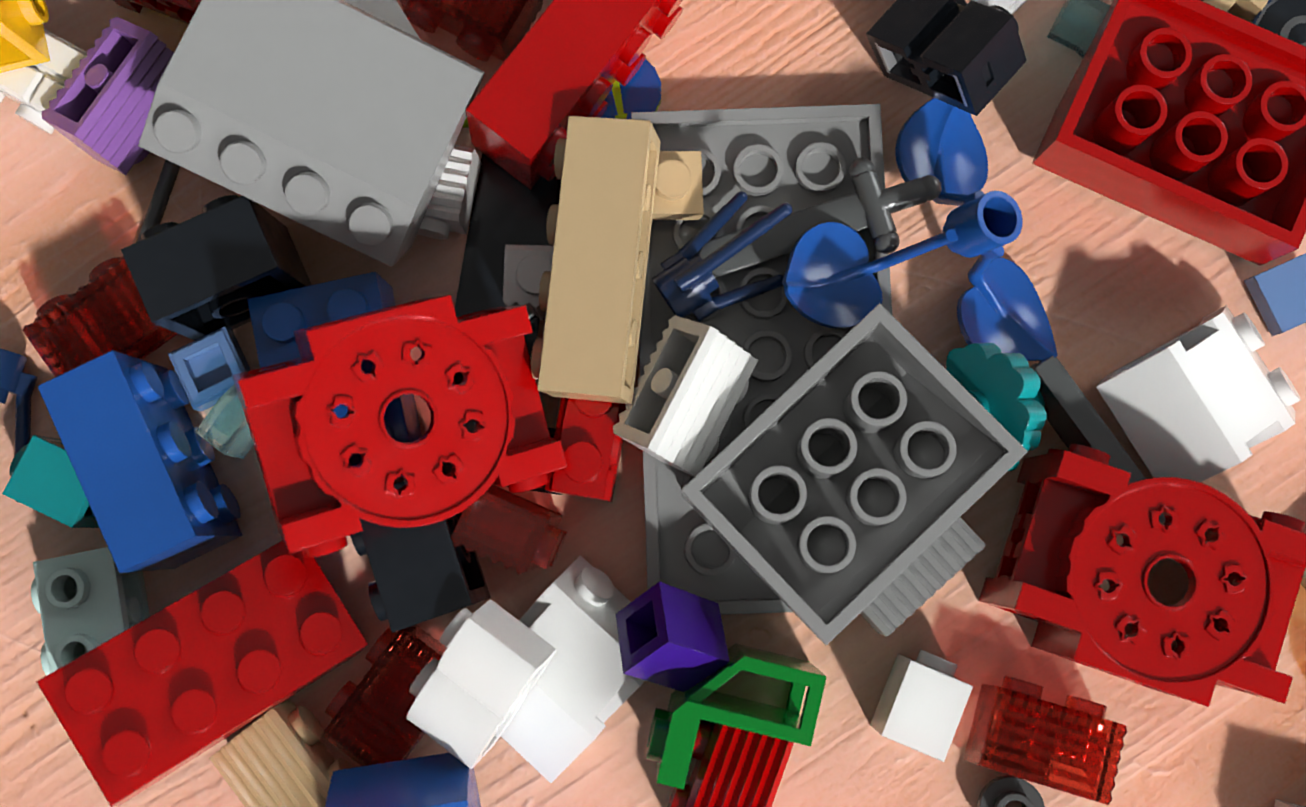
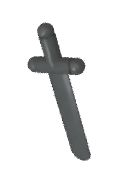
M864 157L857 158L849 167V174L856 192L791 213L768 232L713 270L712 274L714 276H722L789 254L803 233L816 225L826 222L842 223L855 231L868 228L872 240H874L876 250L882 254H891L897 250L900 243L891 214L936 199L942 190L941 182L933 175H926L882 190L872 161ZM745 229L709 240L699 250L698 255L702 259L706 258Z

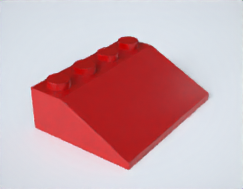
M1114 0L1063 95L1032 164L1261 266L1299 249L1306 232V47L1200 0Z

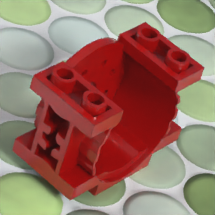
M451 295L422 298L293 331L300 358L232 375L271 501L277 529L289 554L303 550L306 558L327 555L348 545L346 536L363 531L360 518L371 523L390 527L410 528L438 523L464 511L475 503L492 484L500 487L508 486L510 493L525 492L549 483L547 473L567 467L561 440L550 438L536 380L532 376L531 361L524 335L533 333L526 305L492 307L456 317ZM414 347H418L421 350V357L418 360H413L410 356V352ZM362 360H370L372 362L373 369L370 373L365 374L362 372ZM457 372H461L464 376L463 382L459 385L453 384L454 375ZM402 394L418 395L427 403L430 409L431 422L428 430L421 438L413 442L402 443L394 440L389 436L384 427L386 407L394 398ZM340 404H345L348 410L347 414L344 417H337L333 409H336ZM474 419L476 422L475 429L469 432L463 424ZM354 453H359L361 455L360 463L356 466L350 465V456ZM443 461L452 464V471L449 474L444 475L442 472ZM400 476L404 477V486L400 489H395V479Z
M1070 444L1068 451L1050 448L1047 454L1024 458L1017 482L1025 486L995 578H985L978 601L1038 622L1031 647L1162 693L1209 707L1215 685L1283 704L1286 703L1293 677L1275 671L1306 568V522L1288 515L1264 511L1261 518L1251 516L1226 494L1211 486L1190 479L1159 477L1129 483L1131 473L1108 465L1111 458L1109 454L1084 445ZM1161 513L1165 516V523L1163 525L1159 522ZM1115 534L1122 535L1124 540L1121 546L1117 544ZM1166 558H1171L1180 563L1186 570L1189 579L1188 590L1184 598L1178 603L1164 606L1157 602L1151 595L1147 584L1148 574L1152 566ZM1104 580L1109 582V589L1107 591L1098 587ZM1129 623L1132 631L1129 635L1125 636V626ZM1174 640H1176L1178 646L1176 649L1172 650L1171 644Z

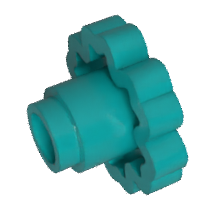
M972 343L964 348H954L949 351L946 360V370L1027 451L1036 449L1040 444V430L1044 427L1047 413L1045 411L1044 398L1039 391L1040 377L1032 368H1029L1024 355L1021 353H1002L999 346L995 343ZM1020 460L1009 471L1017 469Z

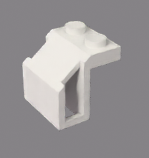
M1227 305L1203 317L1199 325L1106 375L1096 386L1153 478L1176 477L1202 482L1242 463L1253 455L1249 448L1295 424L1296 411L1292 405L1301 401L1298 392L1282 368L1278 367L1270 372L1256 350L1265 346V343L1247 314L1244 312L1234 317Z
M581 555L541 594L519 620L557 650L501 735L510 746L550 783L596 739L606 727L604 722L645 681L623 674L615 614L631 603V601L613 586V583L604 572L594 568Z

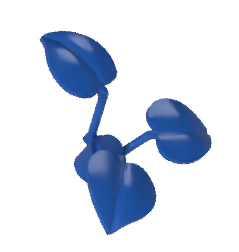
M934 98L917 109L904 123L897 137L895 156L898 169L905 182L926 175H933L940 180L942 185L940 195L933 201L936 204L959 206L953 209L947 216L943 226V233L869 262L866 243L854 229L838 222L821 223L803 233L794 244L782 281L784 293L791 305L811 322L828 328H851L856 326L879 303L882 305V291L873 273L947 245L952 252L964 257L972 258L981 255L968 272V279L974 287L966 290L960 296L957 304V319L966 343L968 345L972 343H995L999 346L1002 353H1021L1027 361H1042L1051 356L1055 358L1058 354L1051 326L1032 282L1018 265L1001 257L1004 255V248L1002 246L1017 239L1022 230L1023 219L1021 210L1016 201L1005 192L991 191L984 194L981 191L987 180L988 159L982 137L971 114Z

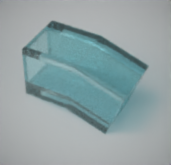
M1067 0L1062 6L1047 37L1074 50L1084 58L1111 6L1100 0Z
M234 384L219 398L195 432L222 454L244 459L254 444Z

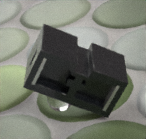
M896 0L866 33L885 77L975 116L986 107L1027 61L1018 33L1019 26L1014 15H1011L1000 6H986L972 0L968 4L965 0Z

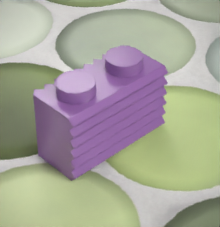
M115 17L109 20L110 27L102 29V37L95 39V47L88 49L87 57L79 60L80 67L72 70V78L64 80L65 88L57 90V98L49 101V109L41 111V115L45 122L93 159L126 176L134 164L141 162L149 154V151L139 147L138 144L158 82L174 52L167 48V45L160 41L159 37L151 31L120 17Z

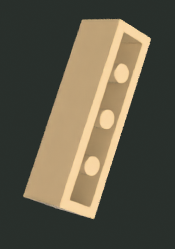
M569 116L566 139L560 138L557 141L554 169L556 178L561 180L559 205H551L547 217V240L549 245H554L551 271L543 272L539 286L540 309L542 312H546L544 338H537L535 340L531 356V372L534 379H539L538 390L550 396L623 404L633 403L661 143L650 120Z

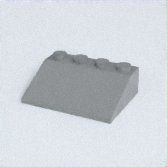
M201 0L158 82L138 146L393 267L412 247L467 117L466 109L474 100L485 72L343 0Z
M879 303L680 491L682 497L725 543L827 646L1028 451Z

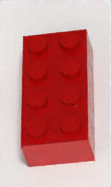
M553 0L467 107L466 115L472 145L530 190L541 176L548 182L556 176L554 169L556 144L558 139H566L569 116L602 117L609 105L605 98L611 91L615 81H618L623 86L630 82L646 58V55L642 52L652 35L655 34L660 39L667 35L683 11V8L680 6L683 0Z
M282 540L43 677L36 683L110 807H115L125 803L259 718L273 707L281 704L361 653L368 643L315 558H306L303 550L289 554Z

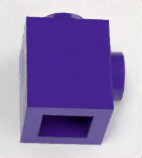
M658 582L615 614L623 674L686 692L730 662L719 603L689 593L683 589Z

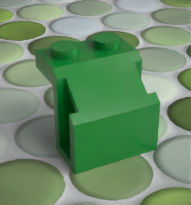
M735 643L727 649L730 660L728 664L686 692L675 690L671 693L667 710L655 708L647 741L646 759L656 761V783L684 790L700 719L811 746L827 676L809 661ZM741 670L792 682L786 709L716 692V690ZM808 686L802 714L800 715L799 713L802 705L805 687Z

